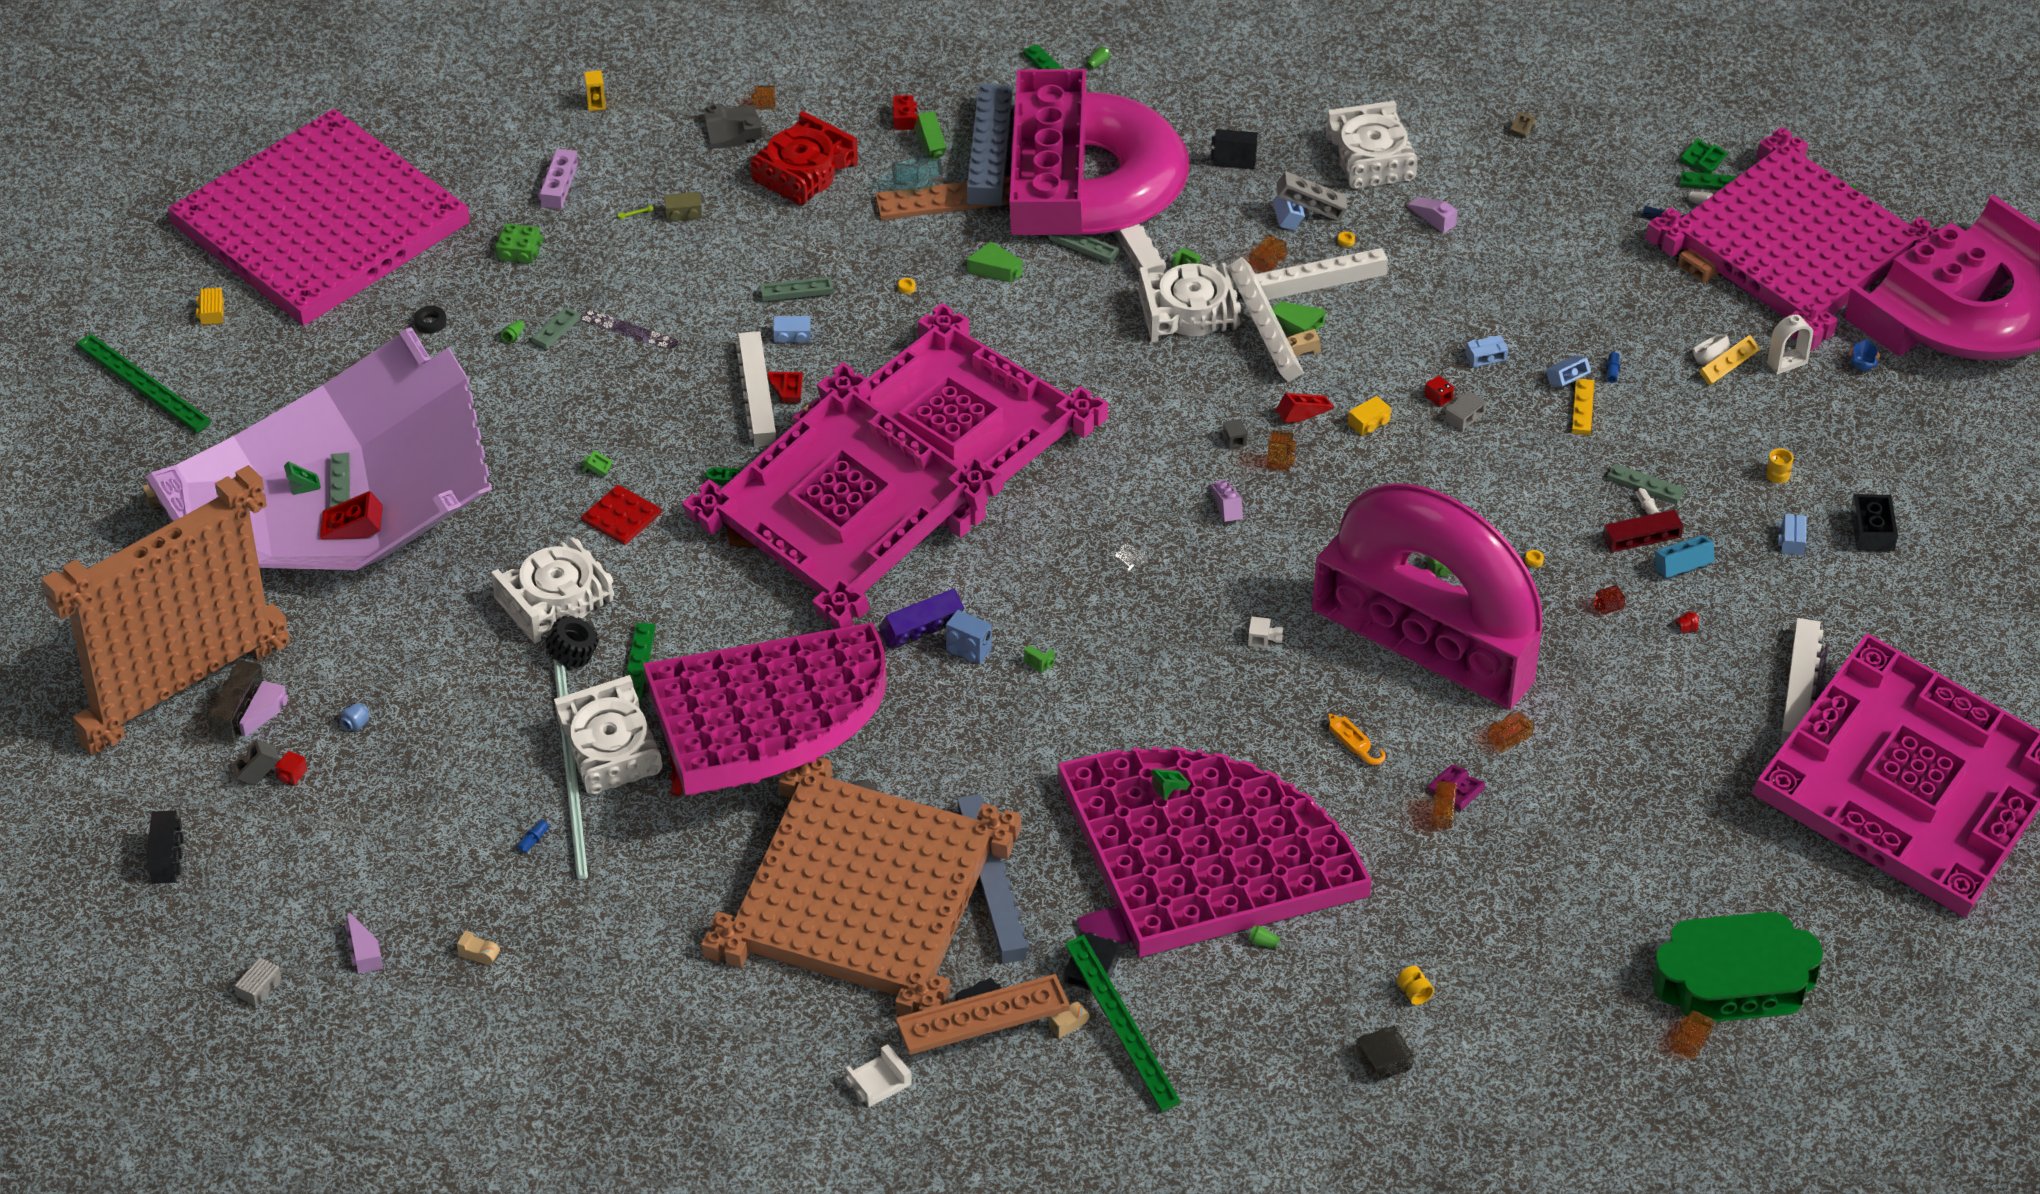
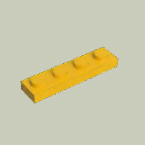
M1749 335L1700 369L1699 373L1707 384L1711 385L1761 349L1751 335Z
M1576 380L1572 434L1591 435L1594 380Z

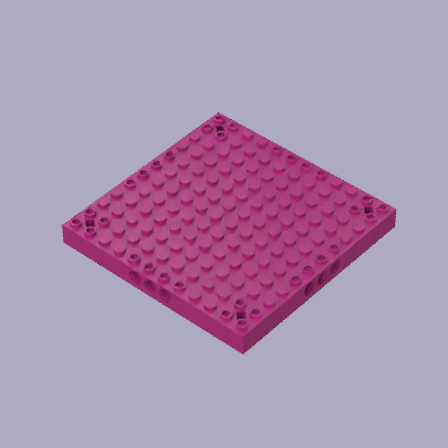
M334 108L168 207L170 223L303 326L470 222L467 205Z
M1866 633L1758 778L1752 794L1960 916L1967 918L2040 810V730Z

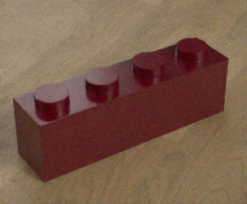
M1674 509L1605 524L1603 539L1610 552L1614 553L1681 538L1683 523Z

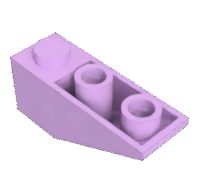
M1218 480L1216 483L1210 484L1222 519L1225 522L1243 519L1242 498L1229 481Z
M348 913L349 922H345L347 935L351 934V938H347L349 950H354V953L350 954L352 966H357L358 973L383 969L378 940L351 913Z

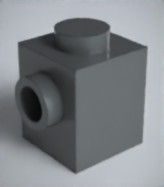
M1241 419L1223 422L1220 436L1222 441L1226 442L1229 450L1247 446L1248 433Z

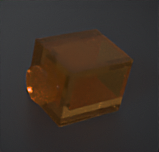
M775 85L754 86V93H751V103H755L756 110L776 109Z

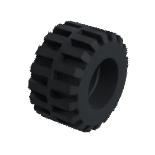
M562 616V618L559 617L554 622L546 638L545 647L548 649L549 655H552L554 660L559 661L558 663L566 664L568 667H578L579 665L582 667L590 661L598 645V633L594 631L595 628L592 625H589V622L582 620V618Z

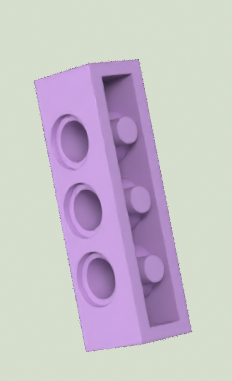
M556 149L555 154L551 156V165L547 167L546 178H543L542 189H539L538 200H541V207L562 209L578 165L577 151Z

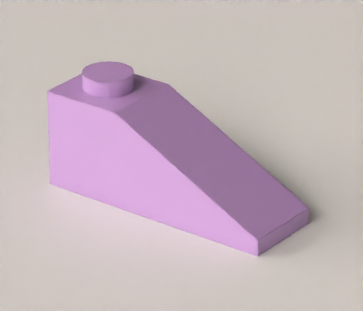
M1418 197L1407 204L1408 208L1442 233L1456 226L1458 210L1445 201Z
M262 681L239 723L242 736L246 737L278 714L282 706L287 704L288 695L286 694L285 686Z

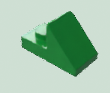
M289 461L284 465L286 477L290 481L289 485L293 495L321 488L317 474Z
M1153 769L1151 771L1153 789L1164 801L1172 790H1187L1190 785L1179 771Z

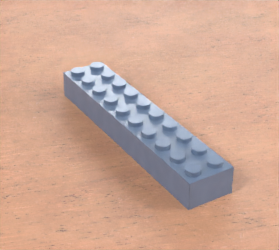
M979 84L967 184V204L1002 206L1013 105V86Z

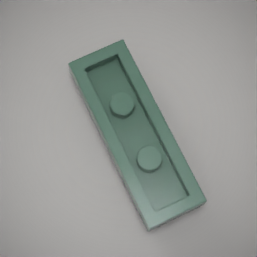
M565 307L532 337V343L547 350L580 320V313Z

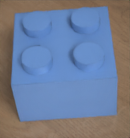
M957 610L946 624V651L980 665L992 650V624Z

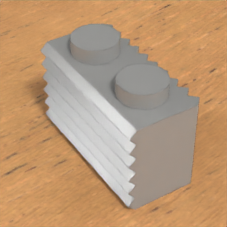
M1468 391L1465 395H1460L1454 404L1447 406L1445 421L1463 431L1486 412L1487 401Z
M259 957L234 985L236 997L254 1006H258L261 1001L266 1000L271 989L279 985L281 981L279 966Z

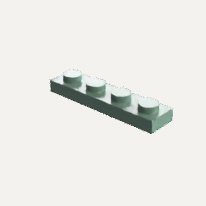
M1086 235L1048 236V240L1109 264L1119 254V248Z
M831 277L760 284L762 302L834 294Z
M349 453L330 454V507L350 499Z
M1616 463L1607 480L1637 491L1639 488L1645 489L1649 495L1676 505L1684 494L1685 489Z

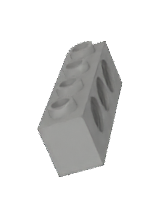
M1287 171L1284 172L1277 182L1278 197L1337 221L1347 211V200L1344 194Z

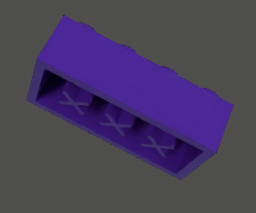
M955 588L886 615L878 628L887 647L895 646L897 648L904 645L905 641L909 639L915 641L921 638L924 633L929 632V634L937 632L940 630L939 627L948 623L957 610L963 612L965 608Z

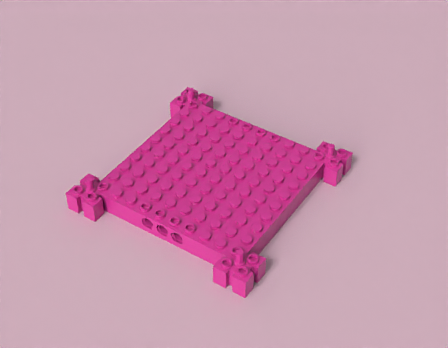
M1781 126L1773 132L1771 137L1767 136L1759 143L1756 156L1760 160L1758 163L1681 218L1682 214L1672 207L1668 208L1662 213L1660 218L1656 217L1648 223L1645 239L1655 246L1661 244V250L1671 257L1680 252L1682 248L1685 250L1690 248L1695 253L1716 264L1717 272L1785 318L1791 315L1801 316L1813 330L1810 348L1812 351L1821 344L1822 339L1827 340L1834 334L1838 319L1833 314L1848 303L1852 286L1856 284L1863 290H1866L1890 271L1895 258L1940 229L1937 227L1931 229V223L1920 216L1909 225L1806 158L1809 144L1799 137L1792 138V133ZM1799 330L1790 337L1794 340L1797 339Z
M944 303L939 304L932 310V316L926 314L918 320L919 339L867 378L872 390V394L867 398L868 401L962 468H964V464L973 455L977 456L985 462L987 469L991 466L1001 473L1003 483L1072 427L1074 433L1085 438L1094 430V426H1100L1108 419V402L1098 396L1094 399L1091 398V392L1081 386L1074 390L1070 396L1061 392L969 336V319L960 313L954 315L953 309ZM816 398L808 404V411L802 409L793 416V425L820 403L822 399ZM965 501L939 525L942 527L949 526V531L961 538L970 531V525L976 526L985 519V506L976 511Z
M842 362L833 370L834 376L832 378L826 376L817 384L822 401L721 490L717 484L708 479L698 488L700 494L696 496L692 493L682 502L686 516L696 524L700 522L701 528L709 534L713 535L723 526L721 522L723 521L819 593L812 600L815 612L826 622L830 620L835 629L852 626V619L854 617L860 619L866 614L870 607L867 597L863 593L960 505L967 501L968 505L979 511L988 503V495L994 497L1004 488L1001 473L991 466L987 469L985 462L977 456L973 455L964 464V468H962L868 401L867 398L872 394L869 380L859 372L855 375L853 368L845 362Z

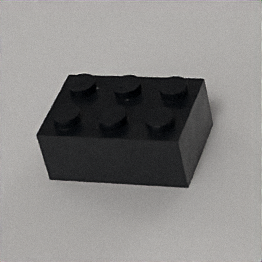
M1853 494L1850 511L1856 549L1862 551H1895L1898 531L1892 495Z
M176 810L152 811L146 859L152 884L177 883V875H181V863H179V860L183 859L181 844H184L185 836L184 832H181L182 820L178 819Z

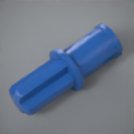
M1612 351L1609 354L1608 363L1606 364V381L1609 383H1616L1618 381L1620 355L1616 351Z
M539 820L532 830L526 832L524 839L517 845L521 853H527L535 843L540 842V838L549 830L550 826L545 820Z

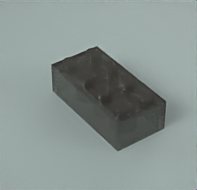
M238 660L235 667H232L228 680L223 683L222 691L216 696L212 709H209L207 712L212 742L235 747L241 736L239 723L262 681H264L261 664Z

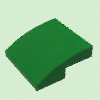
M1697 138L1681 156L1679 161L1703 173L1711 174L1728 153L1715 143L1710 147Z

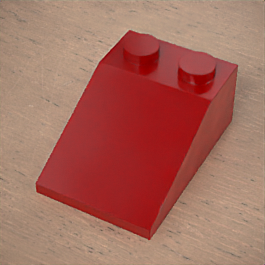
M368 491L323 510L320 538L322 540L366 538L380 532L383 504L371 491Z

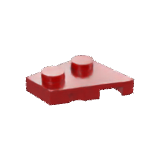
M768 371V380L783 403H801L803 372Z

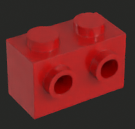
M893 95L894 130H914L918 113H914L917 112V102H914V95Z

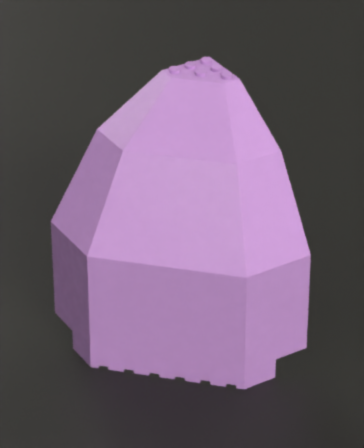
M412 327L404 329L400 332V335L324 385L235 436L177 465L151 472L145 476L149 487L155 491L159 503L165 507L169 519L173 522L219 497L216 493V482L227 476L231 479L236 476L235 472L247 465L252 467L262 477L264 485L262 492L265 494L267 506L258 513H253L250 510L259 568L358 570L386 558L492 490L491 483L487 482L486 479L489 477L487 465L483 464V459L485 458L482 445H479L481 440L480 430L477 426L475 427V422L478 421L474 408H471V404L474 403L472 392L467 389L470 385L469 379L450 348L445 349L431 359ZM330 454H350V499L371 491L383 504L380 532L366 538L325 540L320 538L322 512L330 508ZM289 461L317 474L321 488L293 495L289 485L290 481L286 477L284 465Z

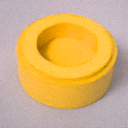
M1347 231L1338 234L1337 243L1342 247H1351L1355 243V235Z
M903 278L898 281V291L900 293L911 294L915 291L916 283L913 279Z
M1530 550L1526 552L1524 561L1529 567L1537 568L1543 564L1544 555L1538 550Z

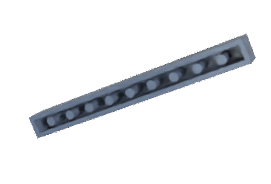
M981 794L957 798L958 814L977 819L982 803L987 804V801L983 802ZM990 850L979 875L978 883L1002 964L1026 960L1029 943L1023 937L1025 935L1023 923L1019 924L1018 921L1020 920L1019 909L1014 907L1016 903L1015 895L1013 892L1010 893L1009 890L1011 889L1010 878L1005 876L1006 865L1004 861L1001 862L1000 857L993 856L992 850Z

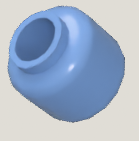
M350 703L340 713L339 721L341 726L347 731L355 732L360 730L369 721L368 708L364 704Z

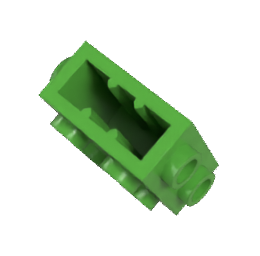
M505 223L503 230H500L499 242L495 243V252L498 255V260L533 264L534 258L538 257L539 245L543 243L540 227Z

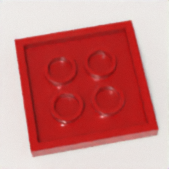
M616 485L583 514L581 519L582 522L626 545L656 519L662 511L660 507L620 485Z

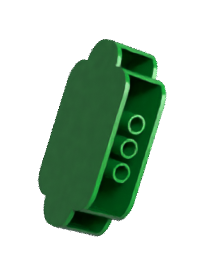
M1756 912L1752 914L1684 920L1673 927L1670 942L1661 945L1657 951L1652 985L1656 996L1662 1002L1673 1006H1680L1683 1015L1696 1023L1704 1024L1792 1015L1801 1009L1805 993L1811 991L1817 984L1823 950L1820 941L1814 934L1806 930L1794 929L1791 920L1777 912Z

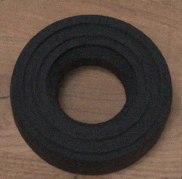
M438 306L422 307L414 315L415 327L423 333L439 332L447 323L445 311ZM427 317L437 318L434 322L423 321Z

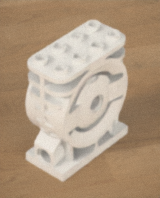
M1395 101L1328 110L1326 137L1328 141L1331 140L1332 144L1339 146V163L1346 173L1350 187L1353 189L1411 181L1416 176L1418 159L1411 143L1407 140V131L1400 123L1396 113L1397 105Z
M1221 263L1220 271L1216 269L1215 264H1210V266L1183 264L1170 269L1165 274L1162 272L1148 273L1147 267H1140L1139 297L1151 342H1157L1159 335L1173 334L1174 332L1186 336H1201L1212 333L1221 328V331H1226L1227 323L1231 324L1232 330H1237V326H1240L1238 313L1241 312L1240 302H1237V292L1233 290V278H1230V271L1226 263Z
M574 537L568 539V546L561 542L558 546L544 548L533 553L523 562L520 570L511 569L503 574L499 569L491 572L494 598L534 644L541 641V634L551 630L554 622L559 617L574 616L575 618H583L593 610L594 604L597 608L602 607L603 598L607 603L613 601L612 576L603 570L601 564L598 561L596 562L592 558L591 553L585 550L581 542Z
M630 675L554 699L558 723L562 727L564 734L571 737L570 744L573 757L588 793L598 794L603 790L617 788L622 784L635 782L660 772L662 769L661 754L657 749L653 734L646 723L645 716L639 708L638 697Z

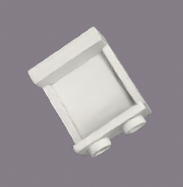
M888 1044L881 1048V1056L855 1070H852L850 1066L845 1068V1083L849 1088L852 1087L856 1091L859 1101H864L868 1107L912 1085L911 1071Z

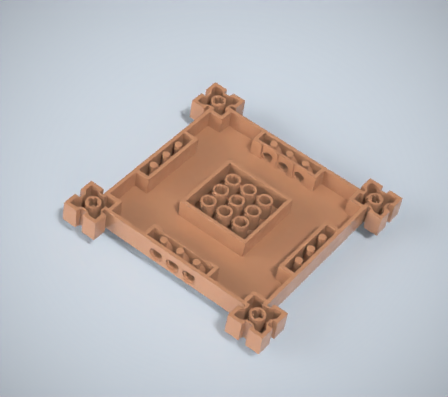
M249 465L236 471L234 478L231 479L227 476L215 483L216 493L219 497L94 566L86 569L75 559L63 566L61 573L58 574L54 571L41 578L43 588L48 593L45 595L48 608L60 620L70 616L91 710L85 709L73 716L75 727L78 729V732H76L78 742L91 756L103 751L106 743L109 742L114 746L125 737L124 728L121 724L133 719L135 716L166 700L196 681L217 671L245 653L250 652L259 660L268 656L272 652V648L275 647L277 650H281L290 642L289 633L286 630V616L273 603L268 606L265 603L250 510L253 513H258L267 506L265 494L262 492L264 489L262 477Z
M821 757L816 758V761L813 763H805L783 772L779 779L780 795L792 798L734 922L732 915L716 912L711 923L712 932L707 931L701 944L703 957L718 962L722 957L726 959V964L742 968L748 957V952L897 995L895 1001L896 1013L901 1016L946 1004L951 992L950 980L936 974L990 850H992L993 856L1008 860L1013 849V840H1017L1022 828L1021 814L1005 810L1003 814L998 813V807L982 803L977 819L856 786L832 779L831 760Z

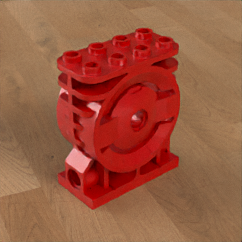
M801 111L798 114V122L789 129L774 135L768 145L750 159L751 178L755 183L801 206L805 205L807 200H811L814 194L820 193L830 186L836 169H845L849 165L854 168L858 164L857 138L805 111Z

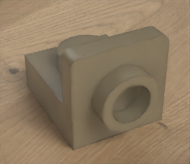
M1518 112L1510 131L1527 137L1532 126L1535 127L1536 125L1535 117L1527 112Z

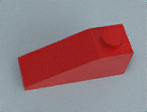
M1285 393L1275 410L1285 422H1300L1330 411L1335 406L1325 395Z

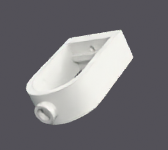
M1791 315L1784 318L1778 323L1772 333L1767 364L1776 374L1808 364L1813 330L1801 316ZM1799 330L1796 348L1784 353L1786 341L1794 332Z

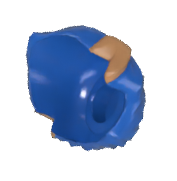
M1862 340L1854 344L1849 351L1851 364L1857 370L1863 372L1871 370L1879 362V350L1869 340Z

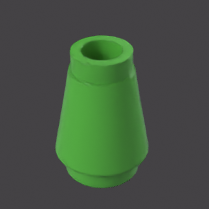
M1104 46L1097 47L1086 62L1087 67L1093 70L1107 62L1111 56L1109 50Z
M517 320L504 327L501 332L502 340L506 343L516 342L525 328L524 323L521 320Z
M1254 925L1248 941L1253 942V945L1276 949L1280 937L1260 925L1259 927Z

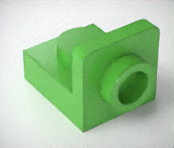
M1183 247L1173 255L1172 268L1183 264H1200L1201 256Z
M594 450L590 456L586 455L581 464L584 467L581 472L585 473L588 468L604 478L613 461Z
M1028 645L1024 649V662L1040 673H1043L1047 668L1050 669L1054 665L1055 651L1050 649L1043 654L1040 650Z

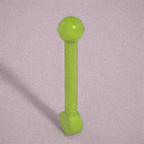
M649 205L647 208L628 213L620 212L618 213V218L624 219L634 214L646 211L652 212L654 207Z

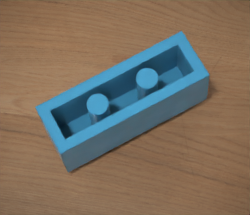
M1704 535L1655 550L1656 572L1666 578L1674 577L1682 572H1689L1691 569L1705 567L1707 564L1715 562L1714 541Z

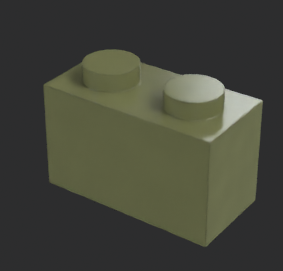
M699 192L664 195L667 221L702 218Z

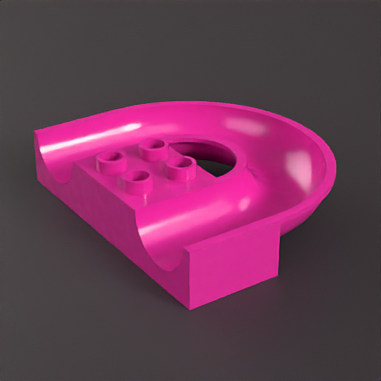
M1086 69L1017 70L1010 186L1011 235H1084L1117 231L1154 217L1166 209L1178 197L1188 178L1189 155L1182 138L1162 115L1131 98L1111 93L1087 92ZM1085 145L1098 146L1113 153L1119 161V169L1106 176L1084 179Z
M1992 195L1988 198L1986 207L1980 217L1968 230L1964 231L1950 222L1895 258L1886 278L1870 294L1856 284L1852 286L1844 319L1897 356L1902 355L1918 343L1948 355L1974 360H2004L2034 353L2040 350V225L1995 195ZM2013 281V288L2008 295L1999 300L1982 302Z
M1392 483L1375 486L1358 495L1345 511L1339 533L1316 557L1312 611L1511 710L1535 682L1542 632V608L1534 581L1520 556L1502 534L1487 520L1463 503L1436 490L1413 484ZM1417 552L1437 560L1448 568L1464 587L1459 585L1453 586L1437 578L1430 570L1419 569L1407 563L1410 554Z

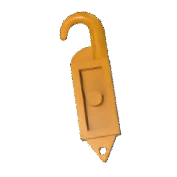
M1328 715L1329 730L1351 752L1356 753L1369 765H1378L1385 760V752L1382 749L1379 750L1381 756L1377 759L1367 754L1371 747L1370 740L1345 716Z

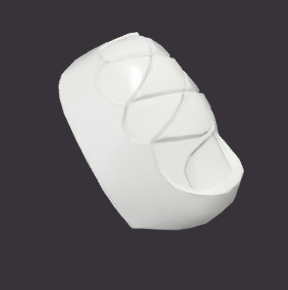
M1726 334L1717 335L1695 346L1693 353L1698 364L1706 366L1729 349V338Z

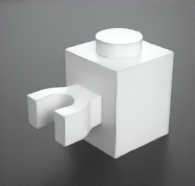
M1251 617L1248 646L1267 648L1268 640L1282 643L1283 627L1270 628L1271 619Z

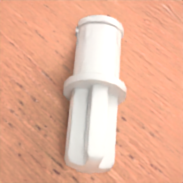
M1639 488L1635 495L1641 503V508L1645 509L1648 515L1660 513L1655 506V500L1650 498L1645 489Z

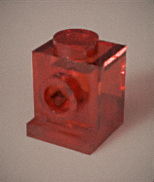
M1613 585L1596 591L1594 607L1597 611L1601 610L1604 615L1616 610L1622 611L1624 610L1626 597L1617 585Z

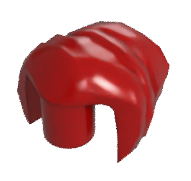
M1688 611L1674 620L1680 626V631L1683 634L1698 630L1699 616L1695 612Z

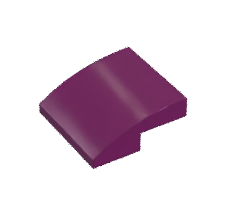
M1451 764L1427 788L1436 797L1462 811L1485 789V783L1468 776L1466 769Z
M1118 908L1100 910L1077 918L1082 932H1092L1098 935V937L1114 939L1120 943V946L1130 942Z

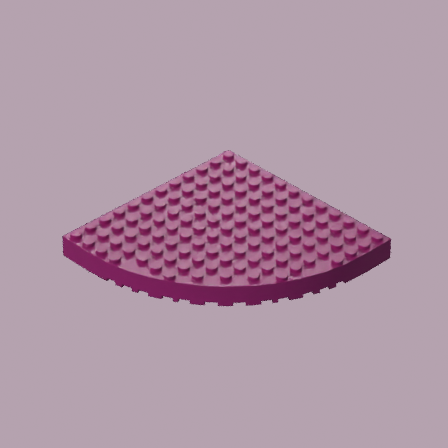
M873 622L643 663L646 686L685 795H696L704 791H717L726 787H738L744 783L756 784L760 782V779L777 775L805 763L815 762L816 758L845 742L870 720L879 709L887 686L885 651Z
M1140 747L1132 748V751L1122 752L1119 749L1058 764V781L1114 904L1120 911L1126 930L1139 957L1253 928L1254 925H1264L1370 897L1372 881L1346 833L1339 829V824L1327 815V811L1323 807L1320 808L1315 804L1312 797L1305 792L1301 793L1298 791L1294 784H1287L1280 780V776L1268 770L1264 772L1257 769L1256 765L1250 762L1231 760L1229 756L1214 753V755L1203 753V750L1199 749L1197 752L1186 751V748L1171 747V749L1152 747V749L1140 750ZM1153 769L1179 771L1190 785L1187 790H1172L1164 801L1153 789L1151 771Z

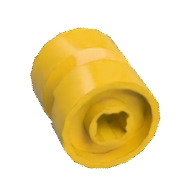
M1781 448L1770 452L1766 470V477L1770 481L1785 483L1789 480L1794 459L1792 453Z
M1418 966L1405 968L1396 978V983L1405 992L1413 1005H1420L1428 1001L1434 993V987L1425 978Z

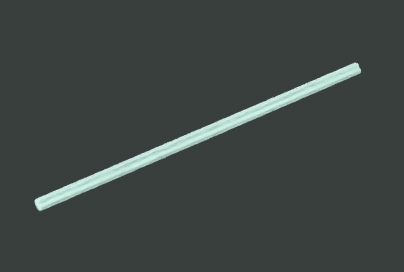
M554 660L557 697L559 698L568 695L565 664H560L558 660ZM561 727L577 878L581 880L587 879L588 872L576 764L571 750V737L565 735Z

